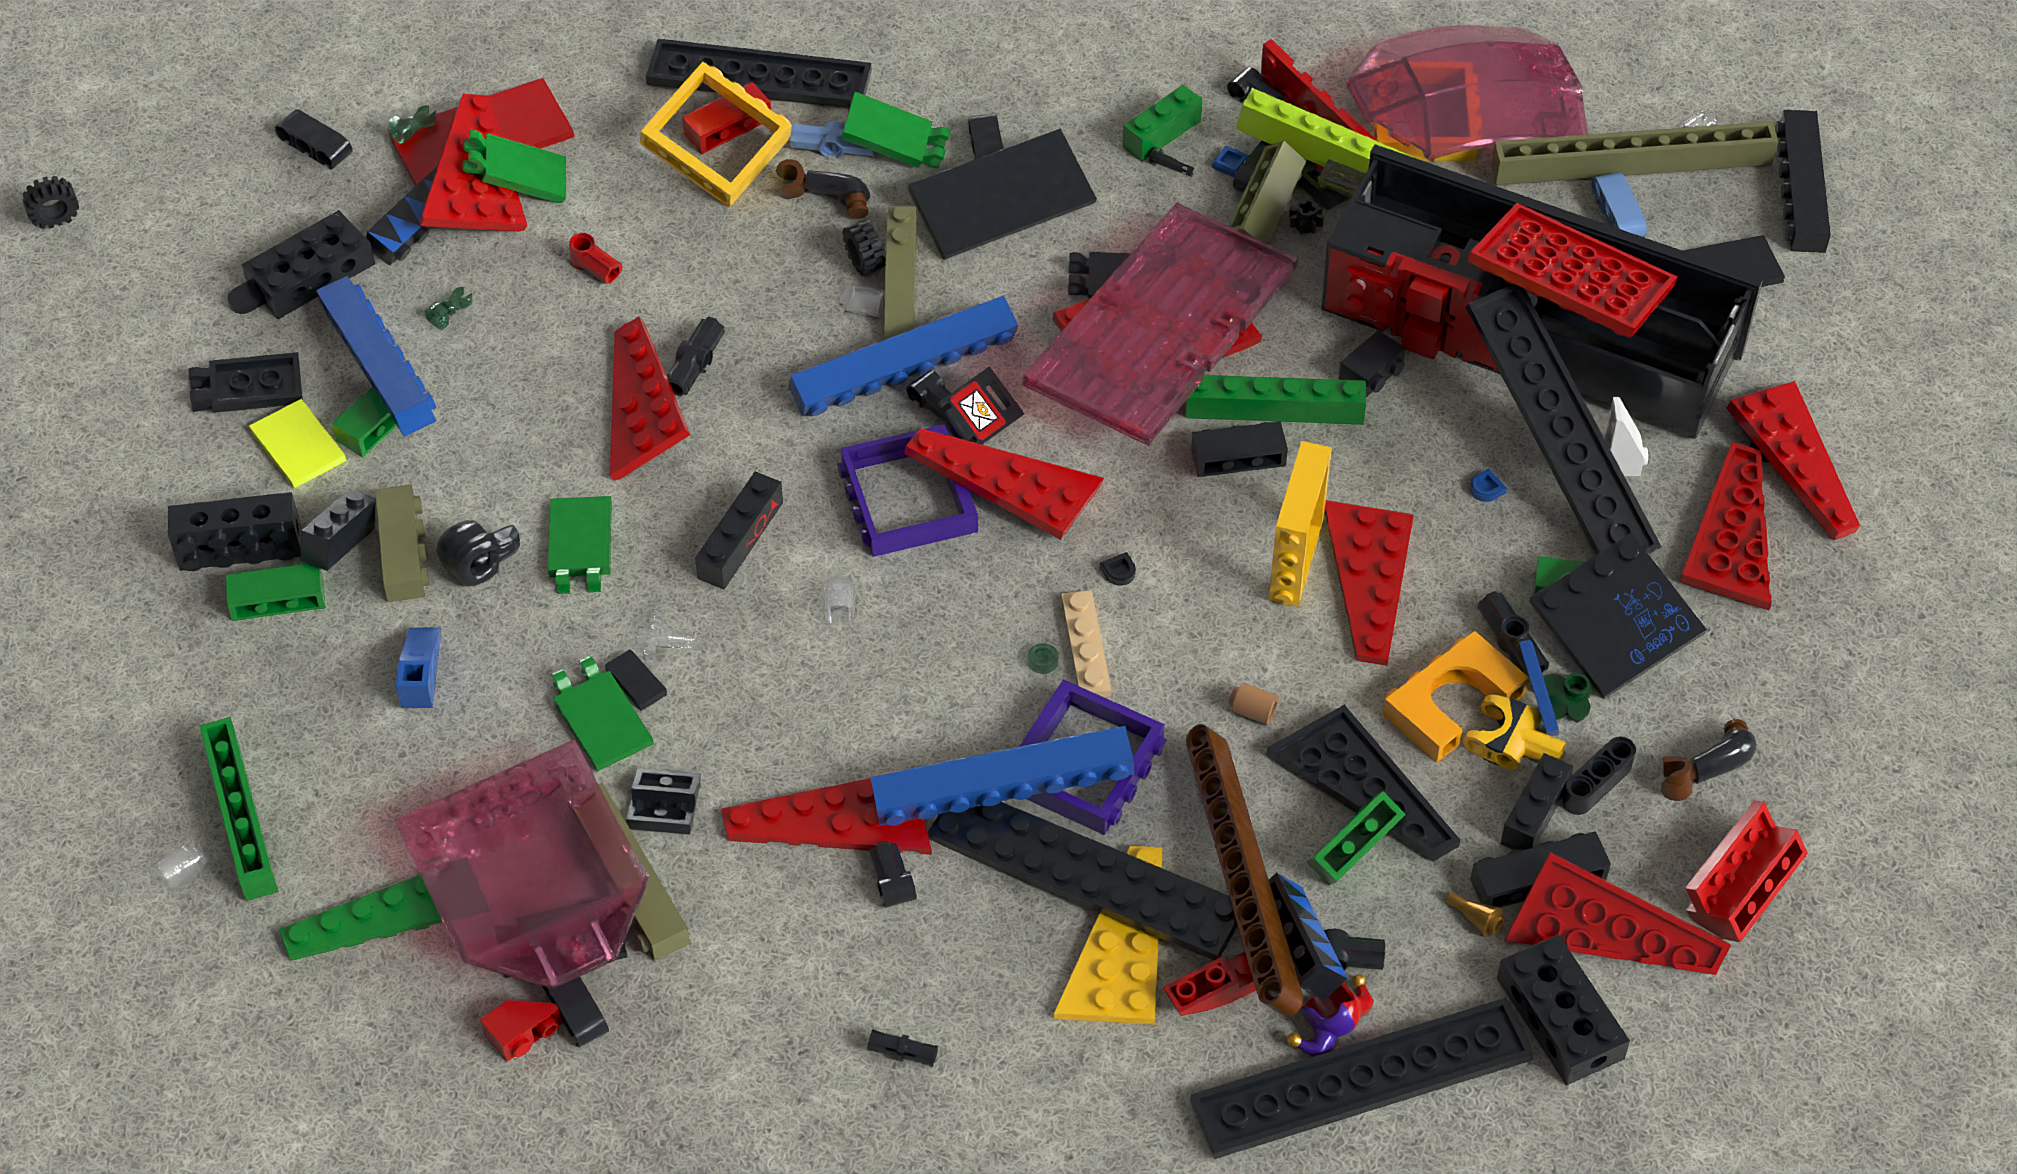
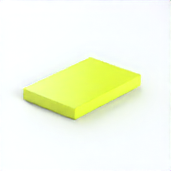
M302 399L249 425L253 436L293 488L347 461L343 451Z

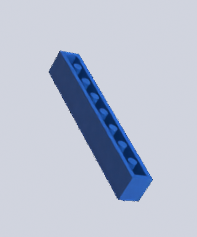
M346 276L316 290L327 316L403 437L436 422L432 411L436 408L431 394L429 392L425 393L426 390L420 377L416 376L409 360L405 359L398 344H395L390 331L385 328L379 314L375 313L370 300L366 299L359 284L353 285L350 278Z
M1003 295L793 374L790 377L788 387L802 416L810 413L812 416H817L827 411L828 406L836 403L839 406L846 405L852 402L855 396L863 393L866 396L875 394L881 390V386L886 384L899 385L905 382L908 376L918 373L923 375L929 370H934V366L945 363V365L954 364L961 359L962 355L970 352L972 355L980 354L988 348L987 346L994 343L1004 345L1014 338L1018 323Z
M1126 726L872 776L870 778L880 826L886 824L895 826L902 824L906 820L916 818L930 819L937 814L946 812L960 813L970 807L980 805L994 806L1001 801L1010 799L1024 800L1035 794L1045 792L1058 793L1065 788L1074 786L1088 787L1096 782L1109 779L1115 781L1122 780L1129 775H1134V760Z

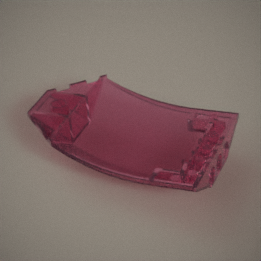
M1456 25L1407 33L1376 43L1346 81L1366 122L1374 127L1378 123L1392 132L1390 137L1409 147L1412 144L1421 149L1424 157L1431 162H1434L1435 158L1452 153L1491 146L1495 144V141L1588 135L1582 86L1573 68L1557 42H1552L1528 29Z
M575 739L395 819L427 890L464 963L554 989L617 959L650 880V875L646 872L620 827Z

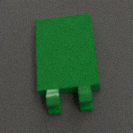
M854 92L840 138L919 168L921 163L932 168H939L946 152L943 148L945 147L946 140H949L951 130L946 127L931 128L933 121ZM929 143L934 147L926 148V145Z
M477 130L469 131V140H464V150L468 152V160L463 161V171L482 175V182L555 203H563L566 198V156L488 133L483 137L481 132Z
M611 496L550 499L549 577H556L558 594H570L571 576H587L588 592H601V575L611 574Z
M589 655L579 660L583 667L581 672L586 678V682L572 687L563 669L551 673V676L555 681L553 685L559 695L553 697L554 704L598 772L653 745L654 742L611 672L607 671L600 674L593 657Z

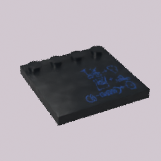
M1632 532L1534 594L1529 600L1603 698L1615 693L1701 637L1707 630Z

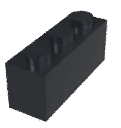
M1281 421L1192 432L1191 451L1198 477L1286 466L1288 447Z
M349 489L301 530L300 562L328 571L374 529L376 498L356 490Z
M1543 753L1504 824L1501 845L1512 850H1527L1536 847L1564 796L1566 783L1572 775L1573 765Z

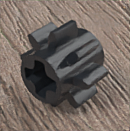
M1299 200L1297 208L1290 207V227H1296L1300 234L1310 232L1314 234L1316 226L1323 227V207H1318L1313 200Z

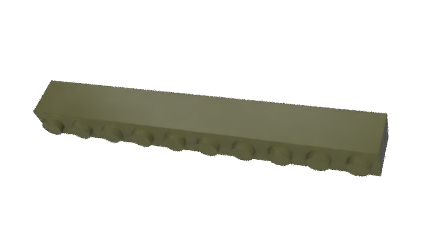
M1772 121L1505 140L1495 141L1491 166L1496 185L1587 179L1622 172L1624 176L1764 166L1773 164L1778 139Z

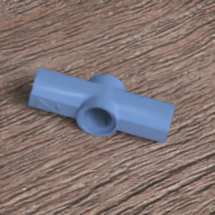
M831 121L826 123L824 127L792 125L791 148L817 150L825 157L833 155L836 156L835 158H840L843 153L875 155V151L841 139L844 124Z

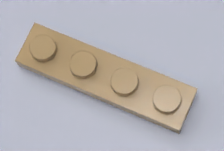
M1092 590L1061 594L1077 685L1102 697H1111L1112 690Z

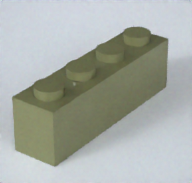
M1284 140L1264 148L1225 231V235L1247 254L1264 251L1269 247L1275 228L1282 220L1281 215L1292 198L1294 187L1302 177V170L1306 160Z
M412 484L375 489L383 583L388 602L425 597L424 586L430 585L427 567L422 568V562L427 561L425 543H420L419 539L425 537L423 520H418L417 514L423 513L420 495H414Z

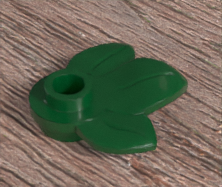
M1572 673L1564 678L1556 674H1550L1543 677L1556 720L1568 715L1571 720L1578 723L1588 716L1591 708L1588 699L1592 693V685L1585 675ZM1571 688H1578L1581 691H1574Z

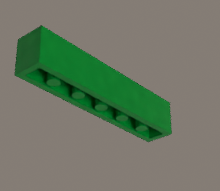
M1187 374L1186 418L1364 425L1366 410V381Z
M228 717L199 725L238 879L245 899L249 901L277 893L279 891L232 719Z

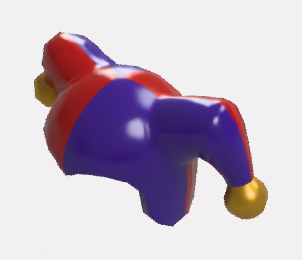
M1361 974L1353 976L1351 983L1357 988V996L1344 983L1325 1000L1313 996L1300 1008L1301 1013L1314 1028L1313 1040H1303L1298 1033L1293 1032L1287 1036L1288 1045L1298 1047L1312 1057L1330 1052L1337 1038L1349 1034L1357 1026L1360 1018L1372 1009L1374 1000L1365 986L1366 978Z

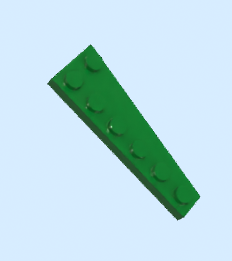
M465 857L279 929L289 958L292 961L334 951L341 947L363 944L366 940L383 936L384 938L397 936V933L412 929L418 931L430 928L429 925L446 921L449 923L490 912L470 864Z

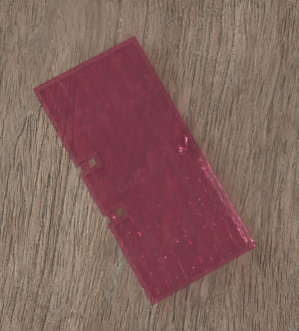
M1176 202L1023 374L1022 385L1149 446L1204 380L1205 370L1210 372L1239 338L1240 329L1245 331L1296 270L1298 257Z

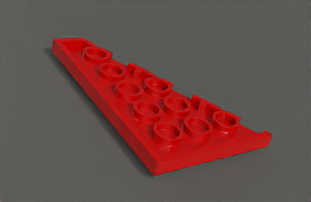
M463 93L459 100L419 224L420 226L524 231L527 227V222L517 191L482 182V175L463 171V161L468 160V152L464 150V140H469L470 130L481 132L483 137L487 133L501 137L489 96Z

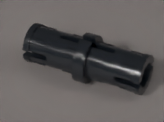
M872 1029L867 1050L894 1056L900 1062H903L905 1059L933 1067L938 1046L911 1040L909 1035L902 1034V1037Z

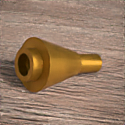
M1451 892L1446 899V903L1461 911L1484 937H1489L1491 934L1496 935L1504 925L1505 919L1502 908L1471 900L1468 901L1454 892Z

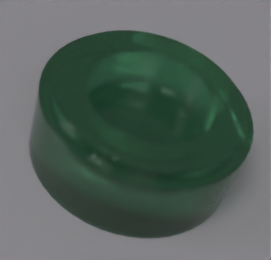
M1040 643L1030 648L1027 662L1030 669L1034 672L1046 674L1057 668L1059 654L1054 646Z

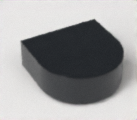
M248 282L239 285L228 294L229 306L235 313H249L264 305L262 297Z
M1127 552L1100 562V569L1104 576L1114 585H1127L1135 578L1136 567Z

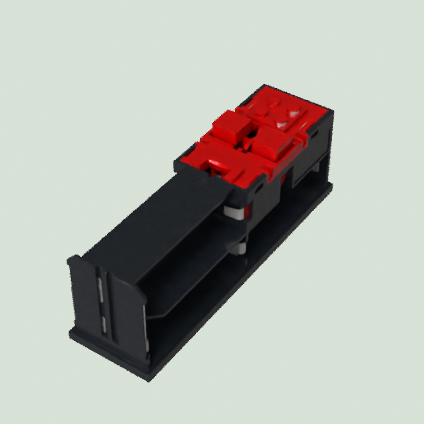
M1374 144L1370 151L1369 169L1327 241L1322 310L1384 332L1387 326H1390V335L1402 337L1401 345L1406 348L1405 350L1427 358L1435 359L1438 351L1446 353L1453 358L1457 356L1458 352H1462V361L1500 374L1465 307L1469 303L1511 284L1495 274L1478 269L1477 266L1467 262L1472 249L1516 203H1519L1677 276L1674 287L1631 338L1618 335L1606 326L1591 322L1574 311L1563 309L1558 304L1544 297L1535 296L1527 289L1525 290L1580 393L1612 404L1613 397H1620L1626 410L1690 432L1693 439L1698 437L1733 361L1741 360L1744 355L1763 278Z

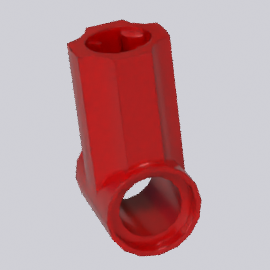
M581 232L576 233L570 238V262L574 268L587 270L605 284H611L618 278L622 271V264L596 246L595 240L590 234Z

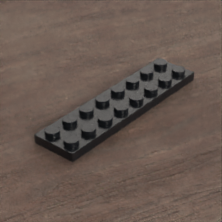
M658 38L646 74V84L680 88L698 66L704 62L710 67H716L732 83L736 82L743 87L753 82L768 99L849 108L854 92L866 95L872 72V63ZM703 82L696 89L698 91L717 93Z

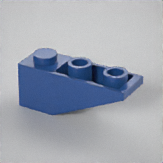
M441 627L409 628L399 658L396 690L401 708H433Z

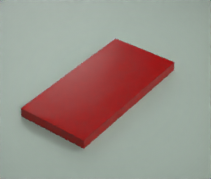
M544 78L489 96L502 138L541 149L574 137L571 125ZM457 107L388 130L389 137L415 186L439 165L438 163L443 153Z

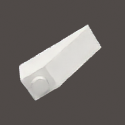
M1613 397L1604 439L1624 476H1641L1643 465L1648 464V449L1643 447L1641 434L1620 397Z

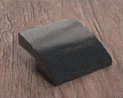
M637 768L631 788L632 800L626 817L629 829L690 835L699 793L701 773Z

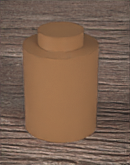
M1244 682L1240 687L1235 686L1229 698L1232 712L1265 725L1270 724L1279 703L1278 695Z

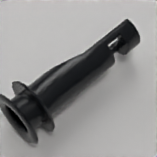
M1157 147L1152 150L1149 163L1153 161L1154 166L1158 163L1180 173L1184 171L1190 177L1194 174V167L1163 154L1162 149L1157 151Z

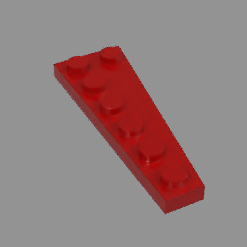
M1272 39L1263 43L1261 61L1263 82L1284 94V102L1377 141L1344 108L1338 110L1334 106L1329 93L1325 90L1320 92L1311 83L1313 78L1306 71L1301 74L1293 66L1294 60Z

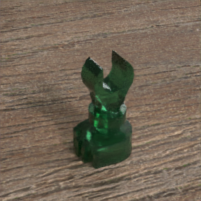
M429 105L419 107L413 116H409L405 120L399 116L391 118L389 123H387L390 136L399 143L406 142L413 137V133L417 132L419 128L432 126L436 123V111L428 115Z
M464 287L456 288L449 299H445L440 303L435 302L425 309L427 320L442 331L449 325V317L454 315L456 311L468 308L472 304V293L461 298L464 295Z

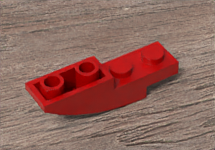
M1244 951L1226 961L1220 957L1164 986L1163 990L1179 1015L1184 1016L1224 1006L1256 991Z

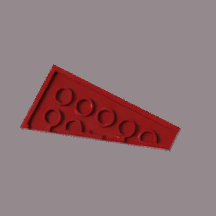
M639 316L614 332L610 477L614 481L625 477L691 435L647 327Z
M1789 382L1731 400L1726 407L1727 410L1829 536L1836 540L1856 532L1860 527L1859 521L1796 382Z
M1732 442L1682 572L1680 582L1770 611L1772 599L1769 590L1770 572L1768 571L1767 561L1768 542L1766 517H1764L1765 499L1762 490L1761 450Z
M871 778L721 809L728 841L765 844L768 842H782L794 846L811 844L824 848L870 850L878 843L889 841L890 843L897 844L900 853H903V851L920 852V854L932 855V848L924 819L906 820L902 824L895 826L887 824L880 826Z
M1549 852L1504 941L1535 945L1559 934L1570 952L1631 960L1650 965H1662L1712 975L1717 974L1731 947V944L1552 852Z

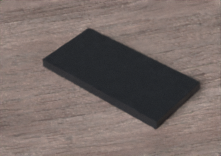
M1061 128L910 183L908 186V191L943 260L1096 203L1097 200Z

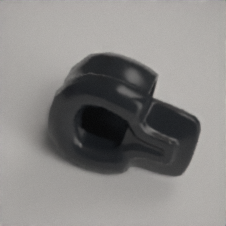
M465 520L444 531L437 543V555L442 565L454 574L460 583L465 586L474 587L491 579L498 572L499 563L518 551L520 537L514 525H508L492 533H487L476 521ZM488 552L489 557L487 558L484 553Z

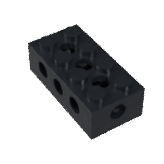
M338 210L241 265L246 282L262 297L264 305L273 315L280 319L319 297L316 290L346 276L349 278L356 276L375 265L371 243Z
M292 492L168 506V537L180 571H198L201 568L216 566L227 568L233 564H259L262 561L276 559L288 561L294 557L301 556L302 526Z
M1559 934L1501 959L1497 975L1498 982L1566 1086L1625 1059L1630 1043L1629 1038Z

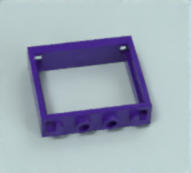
M945 424L925 428L926 430L949 436ZM918 430L841 448L842 462L837 463L841 479H847L848 483L845 484L847 499L855 503V506L852 507L856 524L862 523L863 530H860L864 548L870 547L873 557L978 532V513L969 489L946 477L959 512L958 515L876 533L855 470L909 457L904 454L905 447Z
M1063 679L1019 747L1048 741L1072 705L1118 727L1126 726L1127 731L1145 738L1133 756L1134 775L1118 780L1101 808L1063 790L1058 793L1045 792L1035 794L1026 800L1105 835L1111 825L1114 826L1115 823H1119L1123 812L1121 808L1124 803H1131L1137 792L1136 784L1139 779L1145 780L1149 775L1153 757L1162 754V748L1167 741L1164 738L1165 724Z

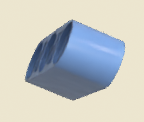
M1617 172L1593 177L1591 180L1592 193L1597 195L1596 201L1602 214L1607 216V219H1605L1607 225L1645 237L1647 233L1646 221L1624 174Z

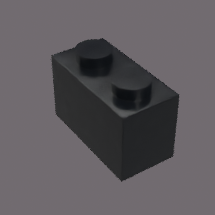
M1378 330L1340 362L1338 380L1366 381V397L1373 391L1377 393L1383 388L1388 378L1392 375H1399L1403 370L1406 348Z

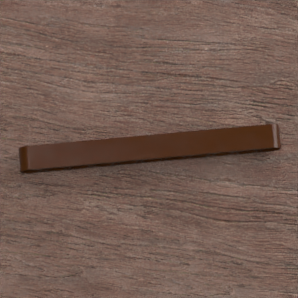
M1198 724L1187 734L1186 746L1260 1002L1283 1016L1290 1017L1301 1008L1303 994L1229 745L1226 739L1204 724Z

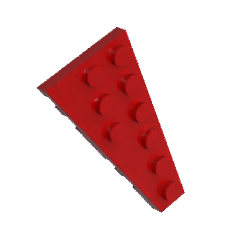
M922 428L909 441L904 451L905 455L1060 540L1094 497L1104 480L1103 477Z
M1326 500L1324 512L1327 518L1329 536L1332 541L1340 587L1343 592L1356 661L1388 666L1414 514Z

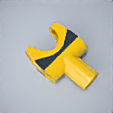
M1500 695L1486 696L1481 704V710L1485 715L1496 719L1501 728L1495 731L1470 730L1463 739V744L1468 751L1508 770H1515L1523 755L1540 761L1543 753H1546L1561 760L1567 743L1536 730L1541 721V714L1535 708Z

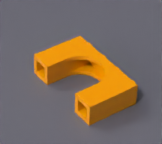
M1474 631L1466 638H1459L1445 654L1435 656L1424 670L1414 672L1399 689L1393 688L1384 698L1383 716L1437 763L1459 746L1462 728L1434 704L1431 698L1433 691L1448 683H1465L1477 688L1486 696L1500 695L1518 700L1526 694L1529 677Z

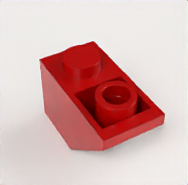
M507 1000L480 1019L485 1037L507 1062L514 1057L519 1058L525 1055L530 1050L532 1044L542 1037H551L562 1024L560 1011L556 1004Z

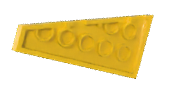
M1129 847L1127 854L1162 868L1163 847ZM1099 913L1054 1012V1019L1155 1025L1159 937Z

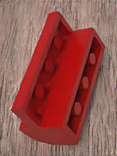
M1754 800L1685 887L1692 902L1686 909L1691 919L1721 939L1741 942L1808 854L1798 830L1775 826L1766 803Z

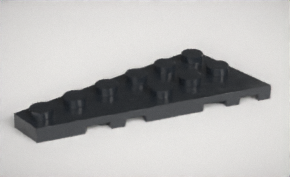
M1345 704L1267 747V756L1356 813L1376 794L1384 791L1406 814L1388 833L1434 862L1459 847L1460 838Z

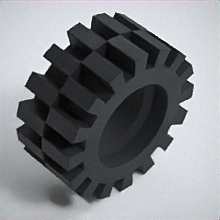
M46 176L42 177L43 182H39L38 179L33 181L34 187L31 185L26 187L27 192H23L24 199L22 200L27 216L33 225L37 226L39 224V227L45 229L46 225H48L50 229L54 228L55 224L63 225L62 222L64 221L70 223L72 221L71 216L76 217V210H79L78 200L72 184L67 182L66 179L61 178L58 180L57 176H52V179L48 180ZM51 200H59L52 205H43Z
M864 219L843 228L842 234L844 237L842 238L846 244L844 245L845 250L848 251L849 260H852L853 266H856V270L858 273L860 272L861 276L885 267V251L882 249L881 240L879 241V235L877 231H874V226L870 224V221Z

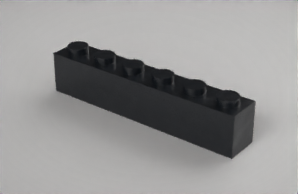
M1783 110L1781 121H1776L1775 132L1777 138H1780L1777 145V158H1782L1779 165V178H1784L1781 186V199H1786L1783 207V219L1788 220L1785 228V240L1790 241L1791 251L1826 253L1831 233L1817 111Z

